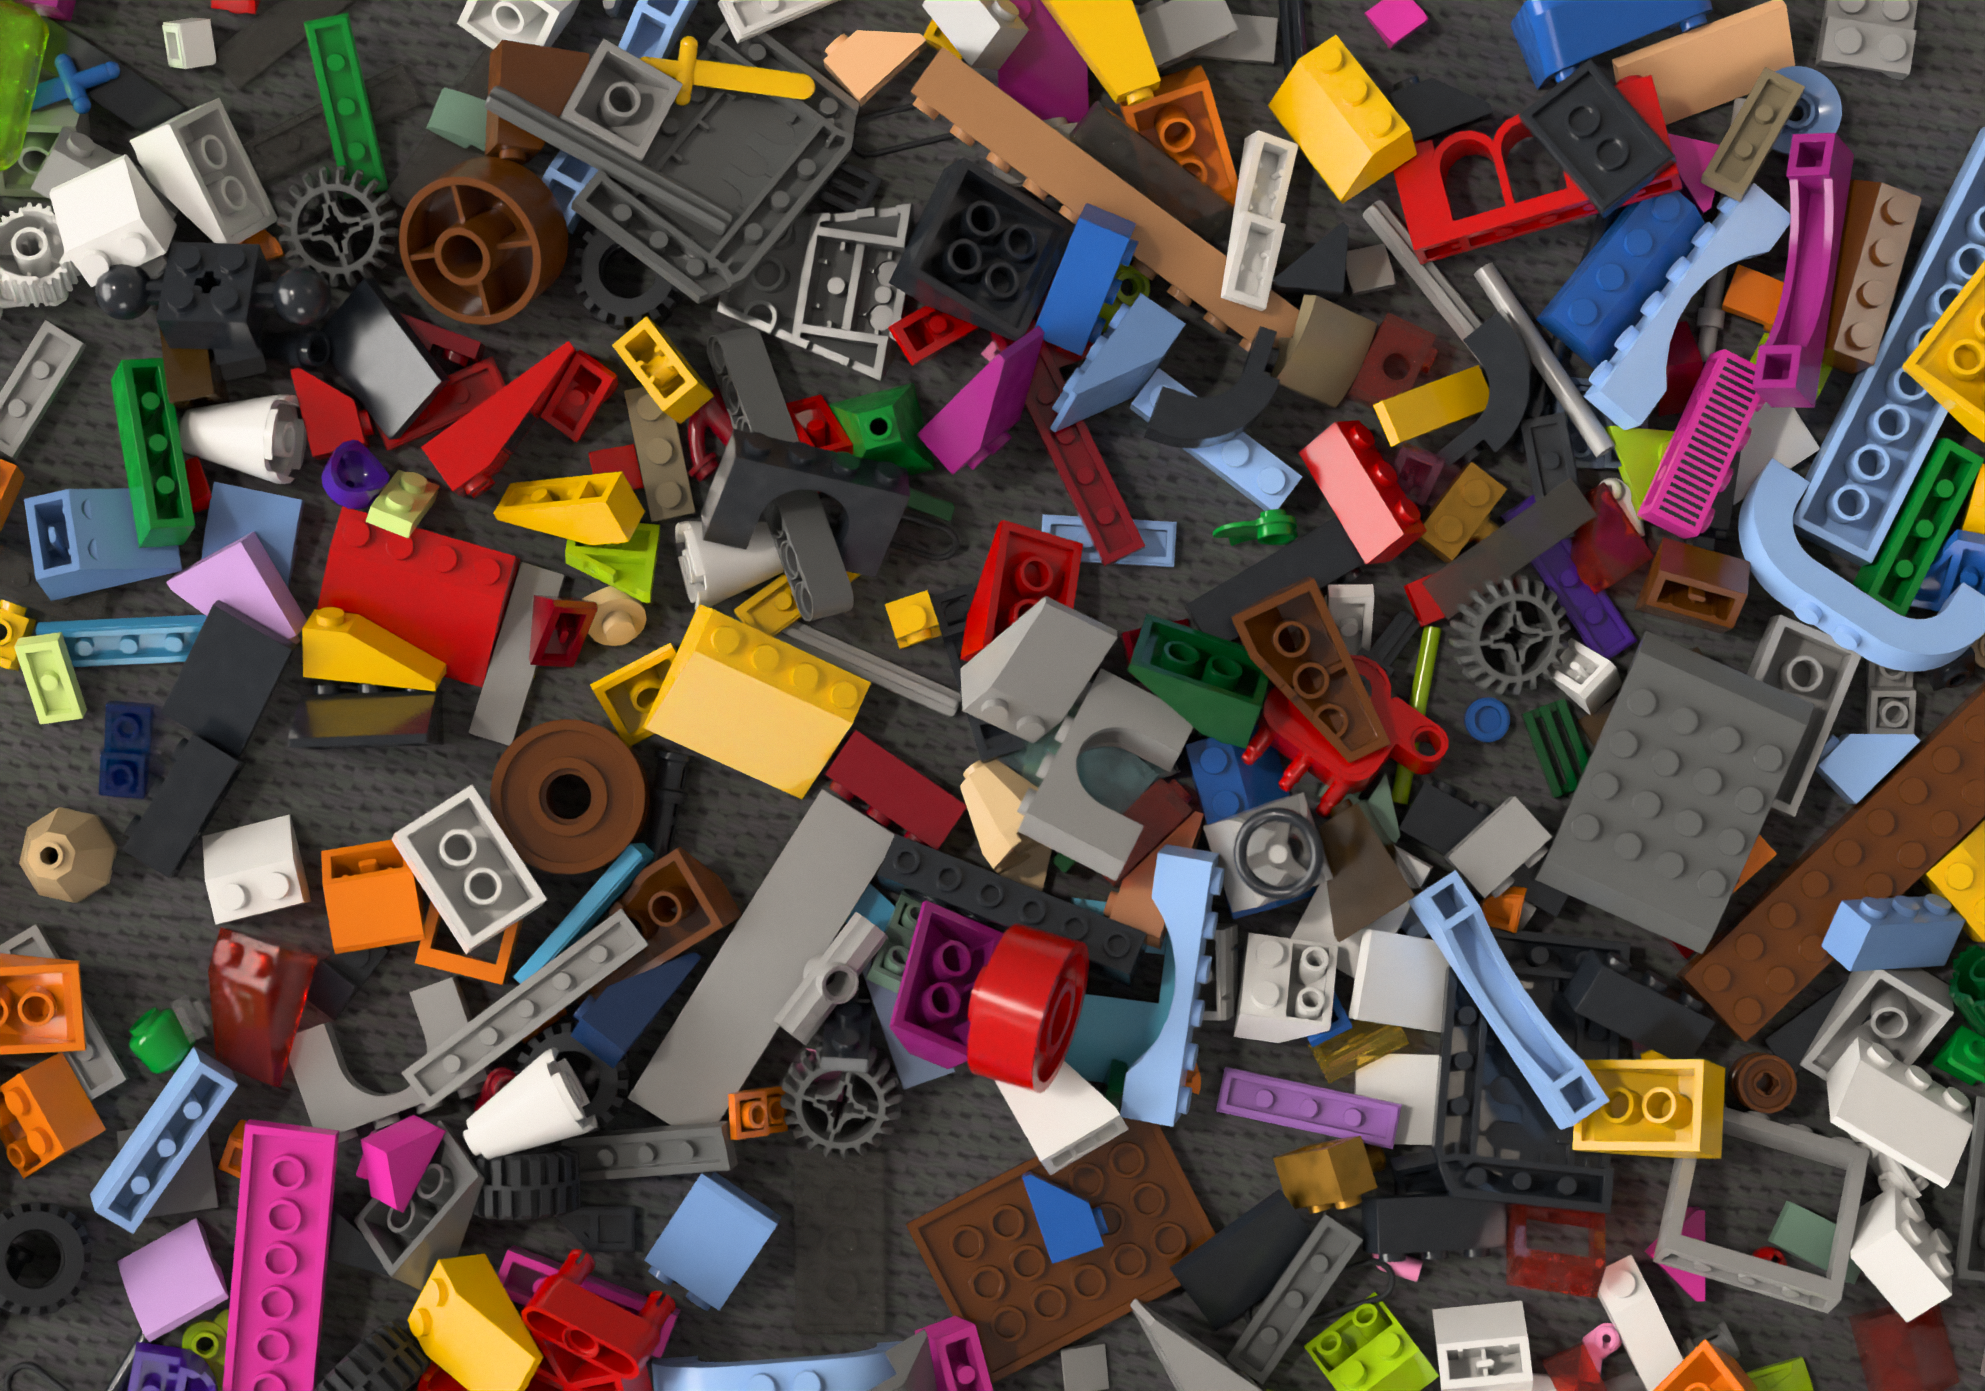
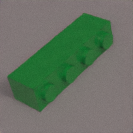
M163 358L121 360L111 379V386L139 548L184 545L195 527L175 406L169 403Z
M1935 438L1873 562L1861 566L1852 585L1890 610L1905 617L1984 458L1948 438Z

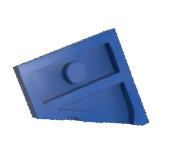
M1957 529L1940 546L1911 606L1940 611L1945 600L1963 582L1985 596V534Z

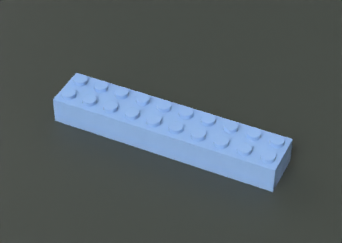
M1985 127L1979 131L1890 308L1875 364L1857 373L1805 477L1810 484L1794 510L1793 528L1795 534L1860 567L1873 562L1948 413L1902 366L1985 261Z

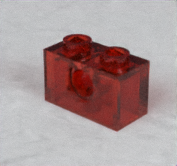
M1387 312L1382 319L1346 398L1375 411L1373 405L1415 389L1412 386L1419 371L1427 374L1439 349L1432 347L1436 335ZM1390 357L1401 359L1406 366L1405 377L1400 380L1390 379L1383 370L1385 359Z

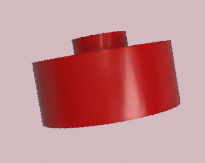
M1019 923L1013 924L1004 933L993 952L989 964H986L980 971L969 1002L968 1019L971 1024L967 1058L969 1069L973 1074L1035 1093H1043L1047 1090L1065 1060L1081 1014L1089 972V952L1085 943Z

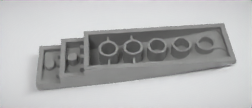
M822 789L629 1094L628 1099L670 1125L720 1122L729 1108L728 1094L738 1092L779 1029L780 1026L773 1019L803 982L805 965L814 955L825 953L881 866L895 833L830 792Z

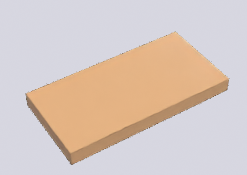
M1771 0L1612 59L1616 83L1622 78L1631 75H1641L1642 77L1652 75L1665 125L1748 95L1765 67L1776 72L1782 68L1795 66L1787 5L1783 0Z

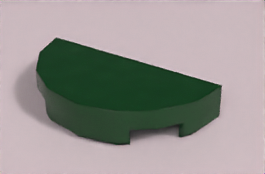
M909 487L910 498L906 508L944 521L951 520L955 509L953 503Z

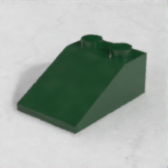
M1146 613L1128 671L1201 734L1215 738L1221 743L1233 744L1246 749L1262 706L1269 678L1250 659L1245 646Z

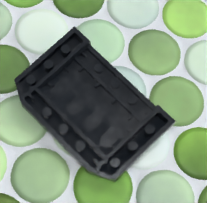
M1489 927L1523 988L1550 1025L1581 1060H1618L1620 1034L1576 1013L1563 993L1591 949L1605 956L1611 951L1629 961L1631 943L1517 930V933ZM1449 964L1445 974L1431 1151L1449 1197L1610 1214L1614 1168L1610 1167L1611 1153L1572 1150L1574 1125L1561 1130L1558 1128Z

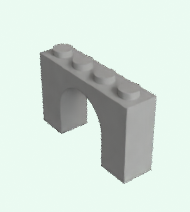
M1100 669L1094 682L1088 681L1074 702V705L1080 707L1075 719L1066 715L1054 739L1062 743L1057 754L1055 755L1048 751L1036 774V776L1043 779L1038 791L1030 787L1027 790L1017 810L1018 813L1024 815L1018 832L1116 881L1144 826L1103 806L1084 790L1077 775V758L1086 751L1097 747H1118L1171 772L1193 726L1159 697Z
M457 976L409 992L425 1035L427 1053L473 1020ZM331 1021L282 1038L312 1127L339 1130L338 1143L358 1136L356 1127L369 1122L373 1123L375 1129H379L401 1121L398 1112L415 1106L417 1114L443 1105L441 1100L428 1109L411 1085L405 1090L396 1093H379L362 1086L350 1074L345 1064ZM486 1066L453 1092L457 1091L460 1099L481 1092L483 1081H486V1078L491 1073L490 1066Z

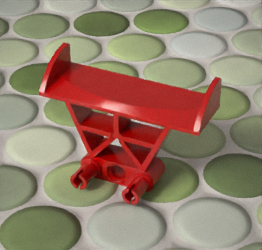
M571 1250L557 1274L550 1275L544 1279L522 1311V1320L543 1357L525 1391H653L646 1363L660 1343V1329L669 1315L675 1310L676 1304L674 1300L667 1294L660 1306H658L657 1302L663 1292L653 1291L636 1316L581 1287L589 1273L594 1270L595 1261L590 1254L586 1253L578 1264L577 1260L583 1250ZM433 1360L430 1366L427 1367V1371L420 1377L417 1391H469Z

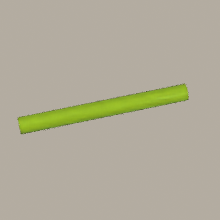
M1424 626L1409 701V705L1424 716L1442 630L1432 626ZM1420 742L1415 743L1417 751L1419 749ZM1397 763L1391 796L1393 802L1408 805L1414 772L1408 770L1400 763Z

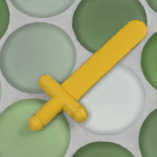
M686 36L681 40L678 61L647 56L639 58L683 84L674 100L680 106L687 105L690 102L693 85L800 100L809 98L815 91V83L807 74L696 59L698 42L692 36Z

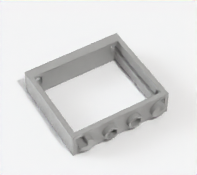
M1724 1103L1723 1134L1846 1170L1826 1278L1681 1235L1697 1158H1675L1653 1262L1828 1314L1842 1298L1870 1150L1858 1147L1854 1141L1848 1138L1824 1137L1814 1134L1813 1130L1807 1126L1800 1124L1784 1125L1771 1121L1763 1113L1756 1111L1740 1112L1727 1108Z

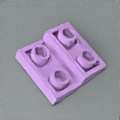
M197 1218L117 1261L133 1311L144 1336L149 1342L174 1330L179 1325L206 1310L214 1308L217 1304L229 1298L222 1269L212 1257L206 1231Z

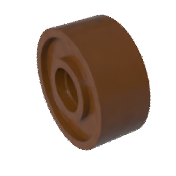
M477 157L455 165L422 188L411 199L401 220L399 246L402 262L409 279L430 305L452 319L469 324L485 325L498 323L514 316L556 281L567 257L568 230L564 214L554 194L533 172L507 159Z
M560 719L549 721L521 734L502 754L491 781V813L518 856L526 863L543 871L558 874L591 872L615 862L625 849L639 838L649 813V781L646 770L637 753L615 732L598 724L582 720ZM570 775H577L584 779L591 790L589 808L582 816L575 819H569L561 815L553 802V793L556 785L563 778Z

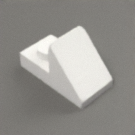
M1373 584L1328 585L1327 595H1325L1324 600L1349 654L1356 655L1362 647L1369 651L1371 647L1374 609Z

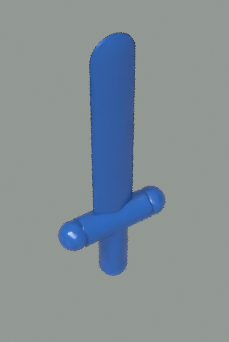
M59 54L54 61L59 77L0 97V122L66 98L70 99L76 113L86 114L91 109V102L85 89L117 78L120 75V67L116 62L109 61L105 64L103 63L77 72L72 58L67 54Z

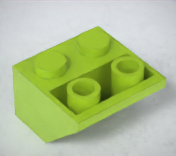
M1376 1292L1372 1293L1367 1298L1377 1296ZM1383 1301L1374 1304L1365 1303L1358 1306L1355 1310L1347 1312L1304 1345L1307 1352L1336 1391H1420L1439 1377Z

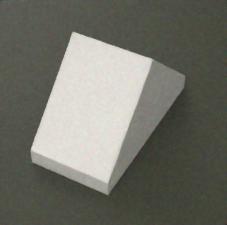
M1571 638L1568 641L1569 648L1560 649L1556 653V656L1562 659L1563 665L1556 666L1550 663L1547 669L1551 672L1552 679L1550 680L1592 716L1620 688L1622 681L1611 661Z

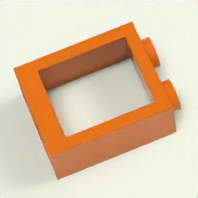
M430 901L424 925L425 940H420L415 963L500 985L507 984L524 918L505 929L497 962L434 947L441 915L432 901Z

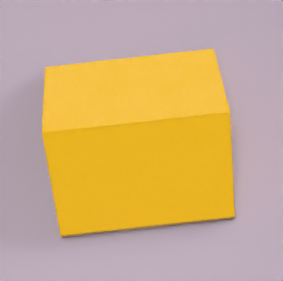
M672 643L590 684L618 734L630 746L655 734L644 729L643 725L678 651Z

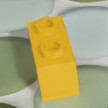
M647 316L612 345L661 410L679 424L683 423L714 397V394L665 331Z

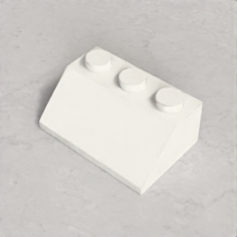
M1857 1037L1826 1074L1830 1122L1945 1189L1953 1177L1973 1129L1971 1103L1959 1090L1953 1087L1945 1088L1933 1081L1928 1073L1915 1065L1909 1067L1897 1060L1884 1046L1878 1043L1870 1044Z

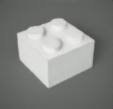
M1894 1185L1858 1209L1851 1246V1258L1906 1322L1911 1321L1952 1295L1951 1275L1954 1271L1951 1266V1252L1953 1247L1942 1230L1939 1228L1933 1230L1926 1222L1921 1206L1912 1196L1905 1197Z

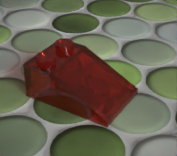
M220 927L208 969L217 1061L231 1070L272 1086L281 1087L318 960L317 955L261 935Z

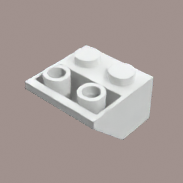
M1249 933L1242 957L1234 1037L1281 1043L1329 1031L1331 1027L1338 945Z
M1522 1301L1432 1309L1441 1391H1533L1530 1349Z

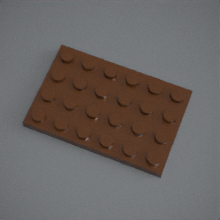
M1122 1117L1128 1127L1127 1131L1052 1175L1047 1172L1036 1155L906 1223L952 1315L976 1325L991 1384L1133 1311L1130 1305L1135 1298L1146 1304L1181 1286L1170 1270V1267L1216 1235L1159 1124ZM1029 1171L1036 1173L1087 1198L1091 1209L1100 1206L1109 1231L1101 1235L1104 1246L1052 1264L1022 1179V1174Z

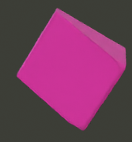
M1382 0L1364 13L1390 50L1426 25L1429 20L1425 12L1414 0Z

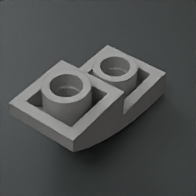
M1866 659V718L1868 734H1914L1917 692L1913 688L1914 672L1890 669Z

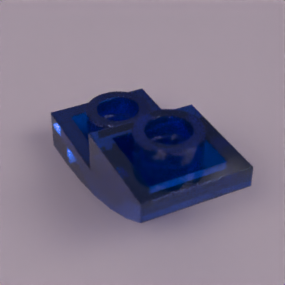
M112 700L106 703L104 748L100 751L99 795L145 798L150 765L154 704Z

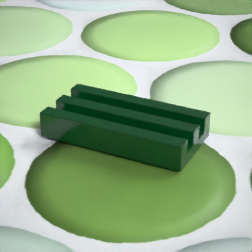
M1565 698L1521 714L1552 798L1576 790L1581 779L1575 778L1553 720L1552 712L1558 711L1581 774H1583L1588 763ZM1538 717L1543 719L1567 782L1566 784L1559 786L1534 720Z

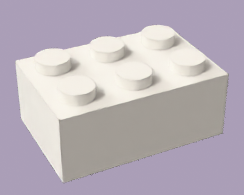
M470 785L393 835L392 841L466 954L532 913L547 900L473 785Z

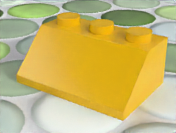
M1334 35L1298 59L1268 105L1273 115L1293 141L1299 144V149L1342 204L1417 155L1411 129L1337 35Z

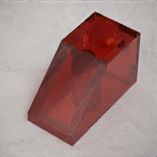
M1605 482L1583 495V512L1575 513L1577 536L1572 538L1570 554L1571 560L1577 567L1579 577L1585 584L1589 585L1594 595L1615 584L1654 557Z

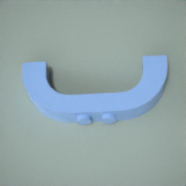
M1771 458L1757 475L1746 493L1740 509L1738 531L1741 549L1745 560L1750 561V570L1756 580L1773 598L1792 610L1798 619L1804 623L1815 625L1830 635L1842 648L1853 650L1873 663L1894 670L1912 672L1936 669L1954 661L1984 634L1985 596L1964 582L1945 600L1937 616L1927 619H1912L1895 613L1815 561L1803 550L1793 528L1795 507L1810 482L1774 458Z
M903 1341L877 1343V1346L872 1349L858 1352L736 1362L698 1361V1356L653 1359L654 1391H869L896 1375L885 1352Z

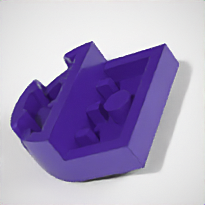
M136 1342L128 1391H218L217 1382L211 1368L195 1352L184 1348Z

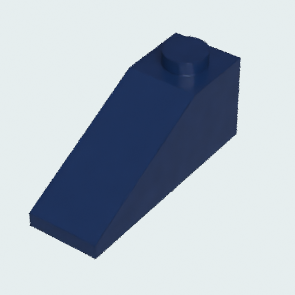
M696 952L690 953L607 986L597 1000L589 995L573 1015V1017L579 1020V1023L570 1036L614 1069L688 978L702 957Z

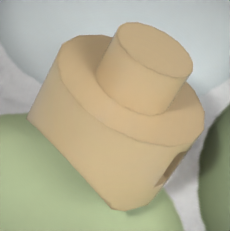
M612 586L582 598L597 603L598 610L588 631L594 641L610 646L623 645L636 638L644 629L647 618L640 600Z

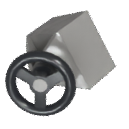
M1304 792L1276 799L1203 826L1211 851L1219 853L1217 867L1224 868L1223 887L1232 913L1260 907L1275 900L1297 897L1311 887L1333 879L1324 853L1323 842L1316 829Z

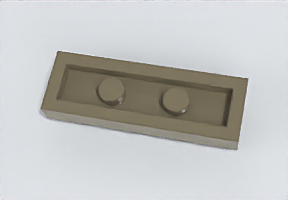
M1765 67L1704 171L1700 183L1741 202L1800 101L1805 86Z
M644 387L625 390L624 394L651 522L655 523L696 514L677 422L661 410Z

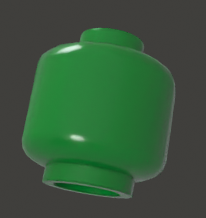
M153 1007L144 1013L129 1029V1032L132 1034L129 1041L130 1049L154 1074H162L169 1070L175 1074L197 1041L196 1033L171 1008L159 1011L157 1007Z

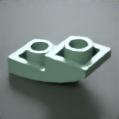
M443 88L426 129L465 149L473 145L485 151L486 100L456 90Z
M902 894L900 895L884 931L888 938L874 955L866 976L867 980L897 994L921 910V903Z
M1786 1201L1768 1242L1827 1272L1836 1224L1801 1206ZM1850 1251L1845 1282L1854 1285L1861 1269L1851 1258Z

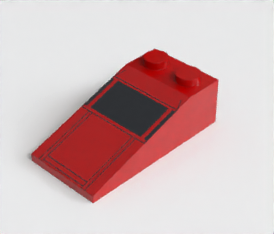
M569 341L421 447L454 493L462 498L471 495L475 499L495 485L492 477L501 471L543 413L578 352Z

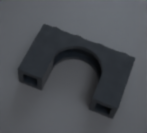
M733 429L701 511L703 540L746 550L762 511L773 499L790 491L816 490L831 495L843 505V510L832 534L845 570L847 572L876 577L910 498L907 468L897 466L892 462H879L856 457L848 452H834L812 447L803 442H790L772 438L759 432L750 433Z

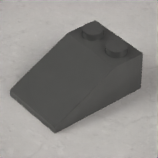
M439 1120L435 1126L446 1132L404 1212L402 1213L373 1197L354 1219V1222L390 1277L420 1290H423L439 1259L458 1256L485 1179L450 1127L442 1120Z

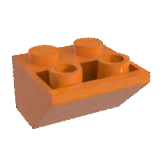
M392 840L321 851L323 890L335 954L425 940L422 886Z
M63 1052L19 1073L0 1086V1139L6 1148L9 1161L19 1170L23 1179L106 1131L105 1126Z

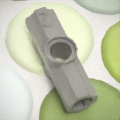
M855 912L825 953L814 955L804 967L803 982L773 1021L801 1043L807 1045L836 1005L848 1002L855 995L859 983L858 976L881 948L888 936L865 917ZM836 971L834 980L826 986L829 975Z

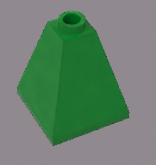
M914 383L827 404L853 443L854 456L879 462H892L897 466L907 468L908 476L936 469L931 450L917 435L925 425ZM877 424L888 425L887 432L881 436L874 435L871 432V428Z

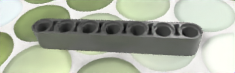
M750 326L710 335L707 340V354L733 429L750 433L759 432L768 437L799 442L763 339L756 327ZM807 489L795 490L773 499L764 508L763 513L802 618L806 621H812L851 611L854 603L853 590L818 492Z

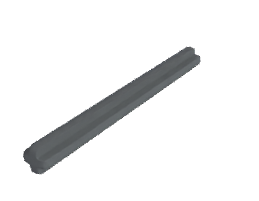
M494 86L485 102V108L488 111L598 170L601 169L614 179L718 235H723L733 219V212L501 86Z

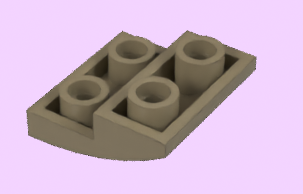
M1304 295L1293 338L1280 337L1278 343L1280 348L1279 355L1270 376L1280 379L1278 384L1328 407L1336 408L1351 387L1365 360L1377 323L1317 295Z

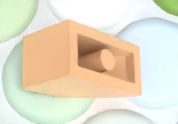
M856 30L850 37H847L844 33L826 48L825 52L828 56L823 60L824 66L846 92L860 103L859 106L861 107L927 48L926 39L920 33Z

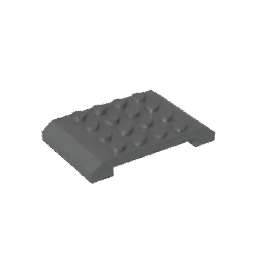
M1645 631L1627 670L1628 674L1555 837L1552 838L1548 847L1549 850L1545 854L1534 879L1703 954L1715 933L1808 726L1814 704Z

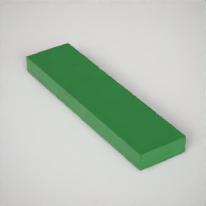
M349 12L304 21L337 167L340 165L347 167V180H352L356 170L361 169L364 171V177L360 184L366 187L370 181L376 178L380 181V184L372 193L389 190ZM343 192L344 199L355 197L349 193Z

